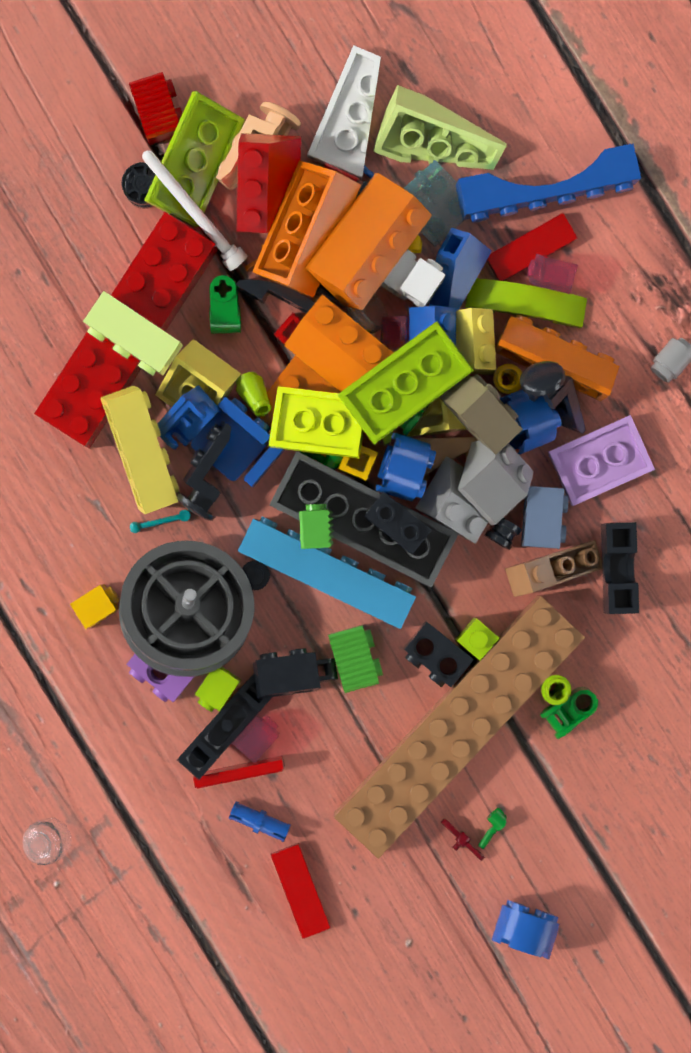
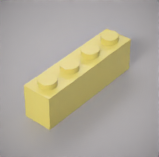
M131 386L100 397L138 509L142 513L148 514L177 503L176 493L179 492V486L174 475H169L166 466L170 464L169 456L164 447L160 448L157 437H160L161 433L156 420H151L148 409L151 408V403L146 391L142 392L140 388Z

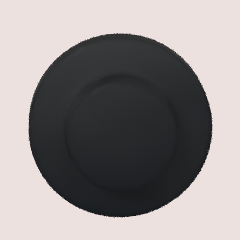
M250 561L242 568L249 579L252 590L263 589L268 584L270 571L265 564L259 561Z

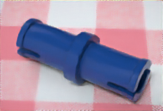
M237 801L229 816L230 820L253 828L252 832L258 834L260 831L281 840V842L285 841L291 826L289 823L287 824L268 816L264 810L259 812Z

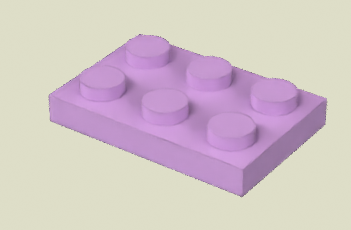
M631 415L548 452L571 506L655 470Z

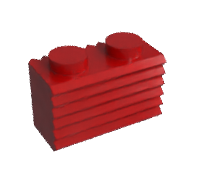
M163 72L130 82L129 86L149 145L170 140L183 114L181 107L175 108L172 98L177 96L172 79L166 80Z

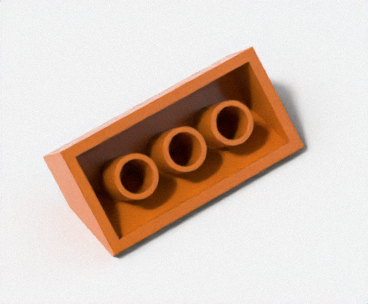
M299 160L252 272L314 298L320 282L305 267L356 200L361 185L337 171Z
M375 173L305 268L343 306L363 310L426 225L432 214L413 194L381 174Z
M323 294L303 317L284 345L339 392H342L393 354L390 349Z
M517 315L516 318L513 316L509 317L495 346L497 354L525 367L541 361L556 362L562 366L566 376L572 377L576 391L600 402L609 397L620 367L613 363L614 358L600 352L597 355L586 351L588 347L581 342L571 340L569 343L559 338L561 334L553 329L544 327L541 330L532 326V320L522 315Z

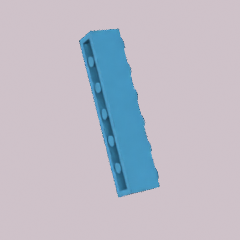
M263 516L260 521L252 520L238 552L399 629L402 628L416 596L410 594L413 588L396 581L394 586L384 582L386 575L369 568L367 573L357 569L359 562L342 555L341 560L330 556L332 549H301L300 534L290 529L287 534L276 530L277 523Z

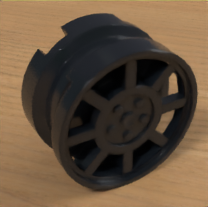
M145 162L135 163L128 167L121 181L122 190L127 199L134 206L142 209H148L153 206L144 200L156 175Z

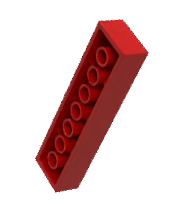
M164 212L111 296L166 332L218 251L216 244L167 212ZM86 332L34 414L90 449L108 421L100 397L130 387L141 368L138 366L140 360L132 355L126 359L112 349L115 344L107 338L101 342Z

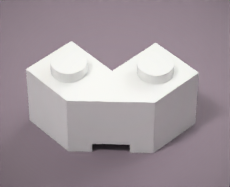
M407 249L381 286L403 300L408 298L416 306L425 307L445 278V274L441 272L443 267L429 258L427 261L420 258L417 262L415 261L416 255Z

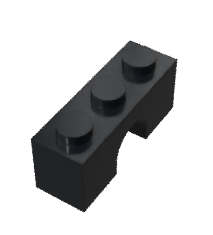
M636 522L601 524L604 613H639V586L635 581L634 556L637 553Z

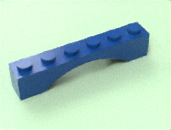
M633 143L604 149L597 159L584 171L568 180L555 184L541 186L519 185L502 180L490 173H484L458 179L455 188L462 220L471 219L475 223L489 219L491 214L500 213L501 217L518 213L520 208L529 207L530 211H535L547 207V203L558 201V205L572 203L579 196L587 195V199H594L605 195L604 191L615 189L616 193L627 192L634 189L633 185L641 179Z

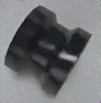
M502 518L492 529L487 530L484 536L510 550L513 546V538L519 535L522 529Z

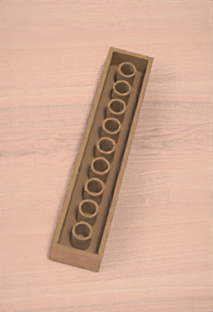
M536 596L502 632L499 640L481 661L477 659L341 804L334 812V818L379 859L585 637L543 597Z

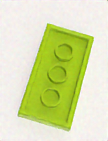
M192 91L161 163L203 213H205L219 181L216 179L219 166L230 152L233 139L240 133L245 119L201 93ZM155 175L144 201L188 225L198 228L199 225Z
M436 321L337 396L375 445L474 370Z

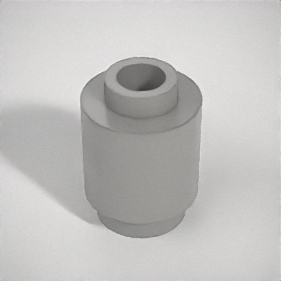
M671 338L654 358L651 370L667 383L672 379H677L691 362V344L683 338L678 340Z

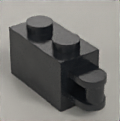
M306 648L289 651V656L278 657L277 652L259 655L260 659L253 663L258 699L315 692L321 688L320 683L338 680L335 658L317 660L316 652L307 653ZM318 666H324L325 676H319Z

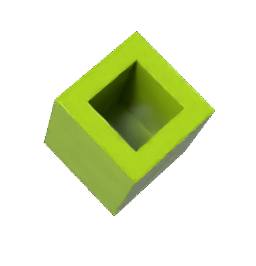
M474 617L455 640L481 661L499 640V637Z
M224 667L210 672L195 693L200 698L198 703L210 712H213L214 709L220 712L241 679Z

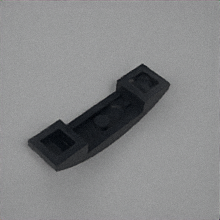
M239 280L236 284L239 291L263 304L269 294L306 314L315 304V302L303 294L273 282Z
M254 674L178 757L177 761L198 780L201 779L221 754L272 699V697L257 698Z

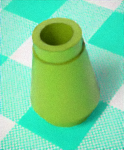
M256 372L242 374L236 381V392L256 416L260 417L268 414L271 410V405L263 378Z
M549 676L541 685L542 696L549 704H563L570 697L571 685L563 676ZM555 683L554 690L549 691L551 689L550 686Z

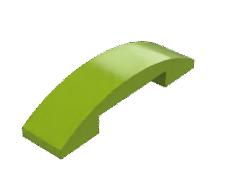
M476 278L467 295L465 308L493 309V313L496 311L553 321L554 324L582 328L587 298L532 285Z

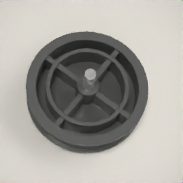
M198 541L169 542L147 552L129 571L122 587L119 604L121 630L131 650L151 668L179 677L204 675L227 664L243 646L253 622L254 595L249 579L243 569L231 556L221 549Z

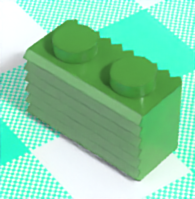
M326 504L306 505V511H299L301 549L329 548L334 544L332 541L334 530L331 529L333 526L331 523L333 512L326 510Z
M363 625L328 634L344 693L379 684L378 677L382 676L383 672L379 658L372 659L369 648L375 647L370 629L364 631Z

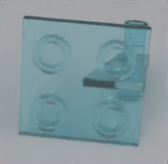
M433 160L423 171H417L414 174L415 178L403 189L413 194L432 214L420 232L436 247L446 238L451 228L456 229L465 220H462L455 188L457 182L440 163Z

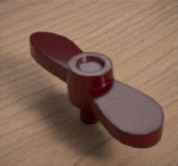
M446 819L440 822L456 836L455 840L457 842L452 846L455 851L461 846L463 848L466 846L479 860L482 861L485 858L478 849L469 843L471 839L463 831L459 833Z

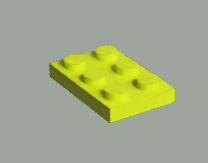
M278 386L269 446L271 448L360 459L364 431L337 396L339 393Z

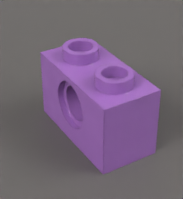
M136 654L126 664L131 668L129 673L141 683H144L145 680L155 687L152 692L164 702H167L168 699L174 702L195 677L168 675L165 679H159L154 675L153 668L145 664Z

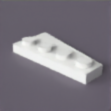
M353 45L307 154L308 158L322 164L328 163L361 180L380 68V56Z

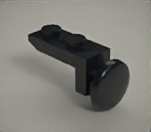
M541 361L527 367L521 374L520 386L528 394L529 399L535 402L540 396H544L548 406L558 412L562 427L583 434L586 428L572 377L566 376L562 366L553 361Z
M222 421L220 425H213L206 436V439L209 440L203 450L199 448L189 462L192 466L183 478V481L193 488L192 492L188 497L180 492L177 494V499L183 506L208 521H213L216 518L208 510L221 492L218 488L204 480V477L230 440L231 426L225 421Z

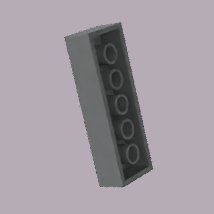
M297 451L269 504L271 507L299 521V511H306V505L326 504V510L333 512L331 515L333 518L331 529L334 530L332 533L334 539L431 588L459 534L400 504L432 530L416 551L410 554L364 517L379 498L380 493Z

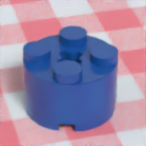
M521 389L500 398L504 404H508L519 416L515 421L523 430L509 442L514 449H519L518 454H524L555 440L557 428L561 426V419L558 412L552 410L548 403L545 402L544 396H540L533 402L529 399L528 394Z
M394 432L391 438L396 441L394 446L387 445L378 473V478L383 479L382 486L376 484V491L385 492L388 495L412 502L415 497L422 498L424 495L427 481L423 480L426 468L431 469L433 466L436 451L431 450L430 443Z
M507 900L506 905L501 907L492 941L499 944L503 942L509 944L508 947L550 960L560 926L557 923L559 917L535 909V913L531 914L529 913V907Z

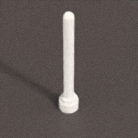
M150 150L145 151L142 155L145 163L211 241L216 244V247L222 253L220 255L223 258L222 263L229 271L237 268L248 257L241 247L237 248L234 244H229L155 154Z

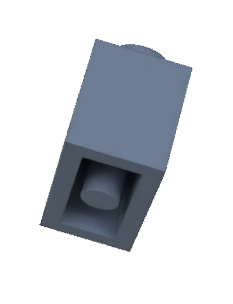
M529 487L528 495L524 498L521 546L560 549V543H565L566 525H562V513H567L569 499L567 495H564L563 488Z

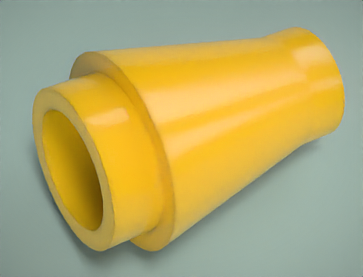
M513 364L501 365L497 368L493 377L496 388L506 394L518 391L521 388L520 377L522 371ZM502 376L509 378L507 386L502 384Z

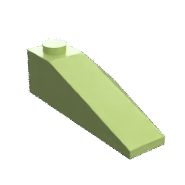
M397 85L386 108L373 152L399 162L411 163V160L429 161L428 164L438 165V162L456 163L458 167L494 170L506 148V143L429 97Z

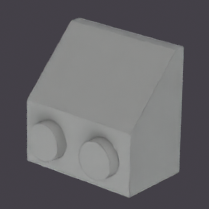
M475 441L471 443L458 490L490 525H495L528 495L534 471L509 443L495 455L480 441Z
M446 456L416 509L441 525L459 533V536L476 544L488 521L458 490L464 467Z

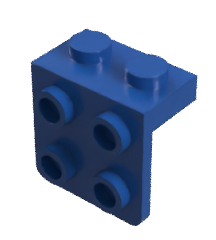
M224 397L217 405L221 410L191 441V447L195 451L199 448L203 450L209 441L206 439V436L213 425H220L222 421L231 426L230 440L213 466L229 480L236 481L269 443L270 434L268 432L271 428L259 417L253 421L247 416L245 412L248 408L235 397L232 401Z

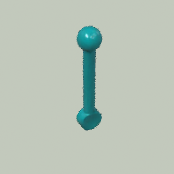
M182 510L177 515L144 523L132 522L129 528L132 533H138L141 529L181 520L186 522L190 519L191 514L187 510Z

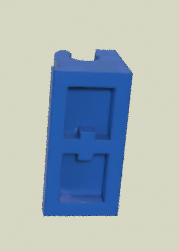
M198 385L182 395L157 423L161 433L160 437L174 450L177 449L179 444L172 438V435L184 446H187L221 409Z

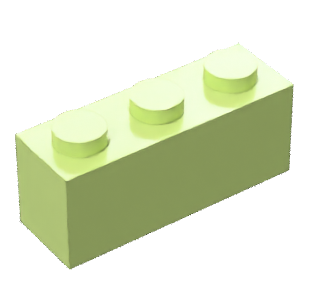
M105 291L102 292L83 321L90 327L87 331L90 335L101 342L107 338L115 344L112 348L114 351L126 359L130 355L140 360L138 366L152 376L155 372L163 376L183 347L180 341Z

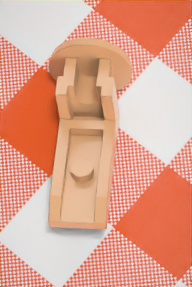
M263 102L260 109L267 115L265 120L250 114L248 115L240 133L233 139L230 152L220 164L216 179L231 191L235 189L238 185V142L241 133L287 136L291 128L298 130L301 125L300 120L294 114L277 104Z

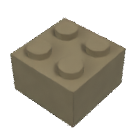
M469 374L439 397L466 429L495 455L523 430L515 421L519 417L508 404H504L500 400L501 395L491 384H487L478 374H475L473 377Z

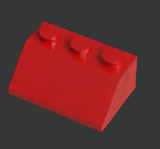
M241 133L238 142L237 232L269 233L299 160L301 161L302 136Z

